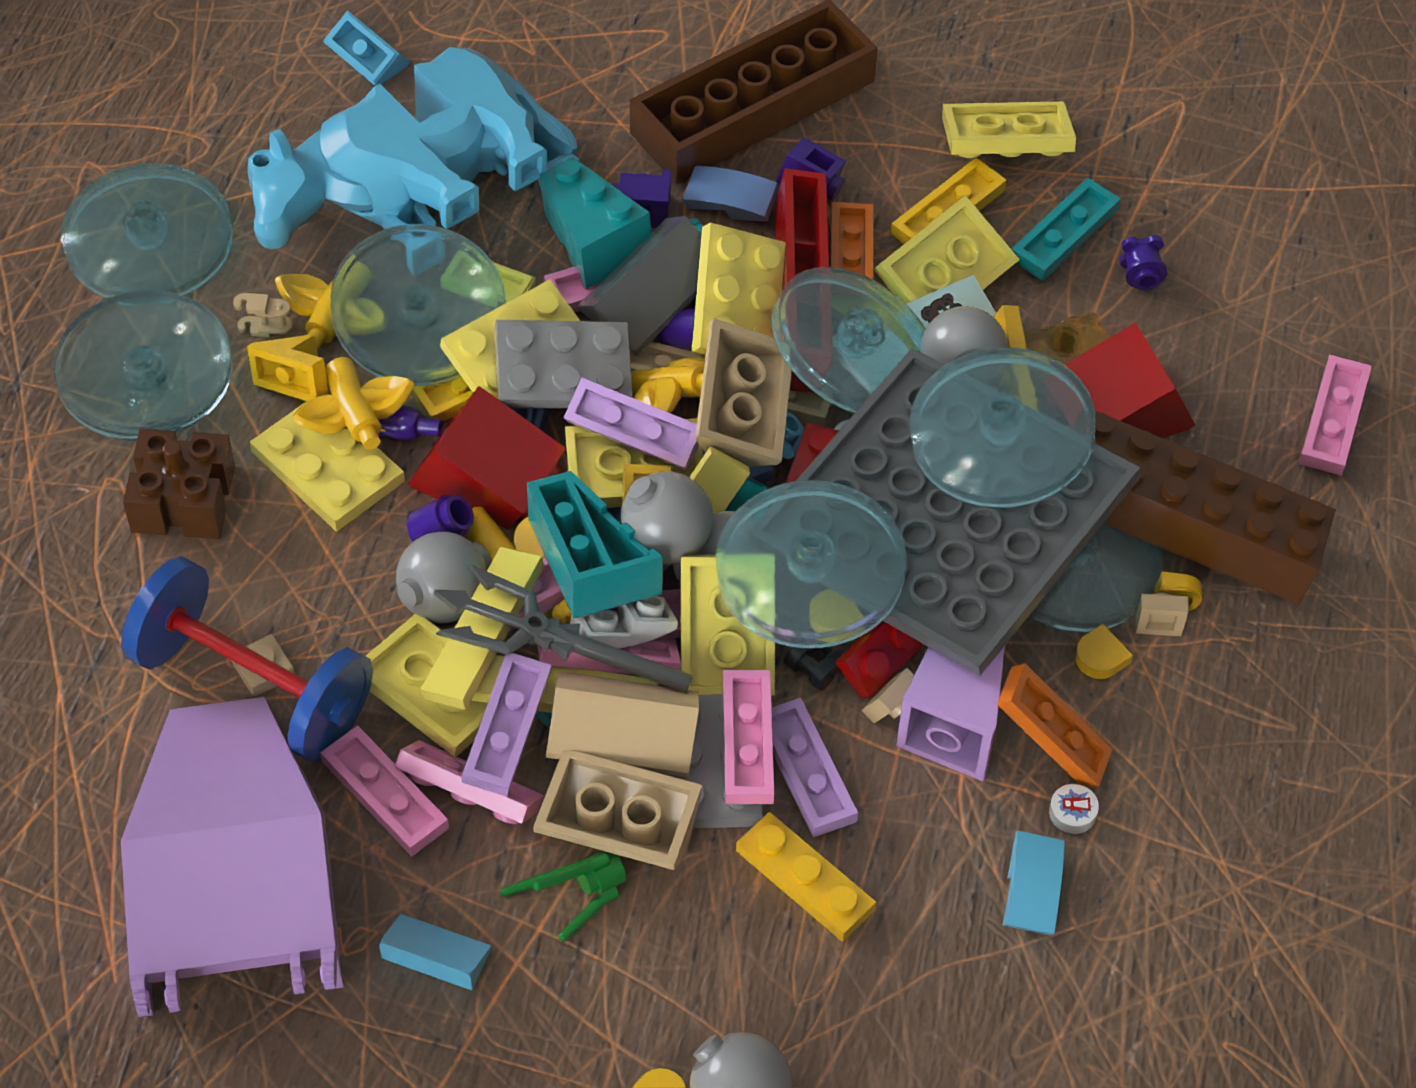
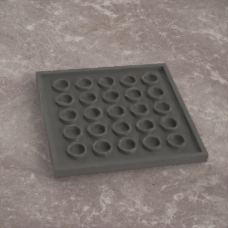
M911 348L750 532L749 537L750 541L766 554H774L775 559L976 675L981 676L1140 479V467Z

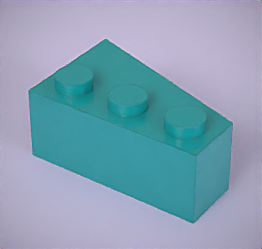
M574 157L562 161L555 167L539 174L545 216L559 242L566 247L569 260L573 267L576 266L582 284L586 290L603 281L652 233L650 213Z
M572 471L527 482L528 520L573 618L662 594L663 557L654 548L648 550L640 541L635 539V530L626 522L620 524L607 511V504Z

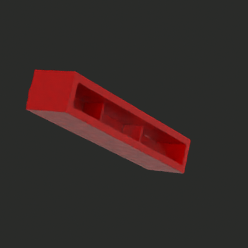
M785 168L775 202V240L786 242L778 339L794 344L790 390L821 394L832 359L826 174Z

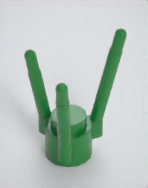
M601 850L575 863L503 887L500 890V894L503 897H507L532 888L540 891L577 878L586 894L590 895L595 892L598 896L559 933V940L566 941L605 904L619 897L615 886L626 881V872L617 854Z

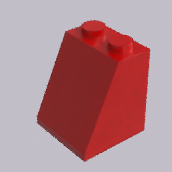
M1136 322L1044 376L1052 390L1045 397L1058 418L1066 414L1071 424L1065 428L1070 431L1073 430L1083 406L1107 414L1112 418L1141 430H1146L1161 438L1186 431L1195 426L1178 391Z
M478 386L450 420L442 435L437 439L407 484L413 489L436 499L443 495L461 496L467 500L471 508L483 507L497 525L509 530L520 517L523 520L528 517L527 482L560 474L563 467L557 462L566 448Z

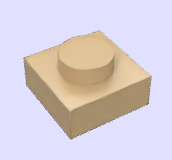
M1166 592L1141 594L1135 617L1136 634L1182 636L1188 615V596H1174Z
M272 634L246 646L294 673V667ZM232 661L233 666L254 698L277 686Z
M905 668L891 678L861 711L874 724L888 714L893 719L901 714L903 697L914 674L908 668Z

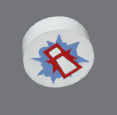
M1067 784L1057 789L1052 796L1049 807L1050 819L1061 831L1070 834H1080L1086 832L1094 825L1099 810V803L1095 794L1087 787L1079 784Z

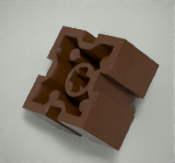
M140 428L133 455L137 473H129L123 499L131 533L167 535L169 526H177L183 528L185 537L220 539L226 513L223 494H230L235 470L229 435L193 432L190 441L177 440L176 431Z

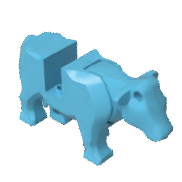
M449 47L431 62L414 65L416 119L381 84H378L358 104L331 116L323 122L321 130L317 131L293 150L281 129L278 128L270 132V149L255 151L248 158V178L256 213L254 219L255 236L258 242L267 249H276L286 245L290 241L294 230L308 222L321 208L325 199L339 207L382 226L392 238L406 246L407 269L416 277L443 262L445 258V233L440 228H436V221L429 214L425 204L439 211L441 225L448 229L479 212V187L472 182L478 172L496 170L500 175L505 176L508 174L509 169L508 185L514 191L525 187L537 179L541 187L539 174L572 157L580 162V159L574 155L578 149L576 138L568 127L540 107L525 87L492 59L470 48Z

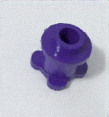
M1152 235L1149 238L1141 239L1129 237L1122 242L1124 254L1120 256L1119 261L1123 268H1127L1125 272L1126 282L1131 287L1150 290L1165 280L1168 273L1167 267L1161 261L1159 253L1160 249L1164 247L1161 236Z

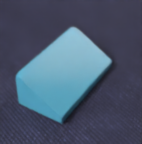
M348 10L323 41L375 86L383 84L406 69L411 63Z
M404 914L398 916L379 943L382 959L473 991L492 949V946Z

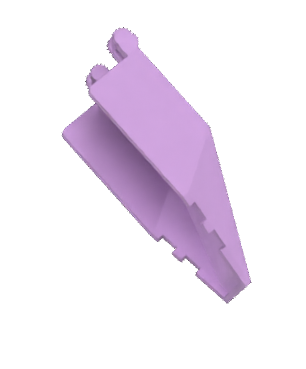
M258 697L170 709L121 839L129 978L138 1017L154 1015L152 983L165 981L166 989L164 990L166 1005L170 1012H177L181 1010L179 979L290 963L294 994L304 993L306 977L305 971L302 968V961L321 958V983L324 984L325 990L343 988L344 983L325 813L294 753L290 750L289 744L266 699Z

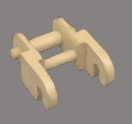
M241 293L234 298L233 305L235 310H241L242 303L246 302L247 314L256 315L244 316L238 321L237 325L240 333L246 332L247 325H251V336L270 337V334L282 335L292 330V320L286 316L290 311V305L286 300L269 298L268 294Z

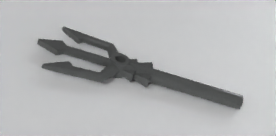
M468 564V567L487 591L497 588L524 600L523 618L472 600L466 591L463 590L434 591V595L456 613L468 610L519 629L506 642L475 634L470 626L440 630L436 635L506 655L511 654L527 643L531 645L538 644L546 652L552 648L565 661L574 652L687 693L693 675L579 635L580 623L560 624V618L547 619L544 614L539 612L535 592L474 565Z

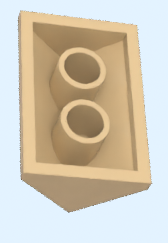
M715 318L710 321L695 436L696 441L705 453L711 446L749 467L778 465L782 461L794 344Z
M558 671L546 758L560 759L563 750H575L664 775L688 778L699 713V691L688 690L685 693L671 687Z
M563 750L533 829L536 833L675 870L688 852L702 785L579 751Z

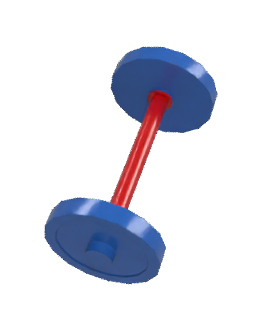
M182 556L168 560L158 568L142 586L129 609L122 629L121 648L125 658L139 666L152 669L163 665L174 656L189 637L299 698L289 724L287 741L292 752L312 762L320 760V752L350 731L365 704L371 688L373 676L371 659L346 647L336 651L322 663L308 682L199 621L208 596L209 578L205 568Z

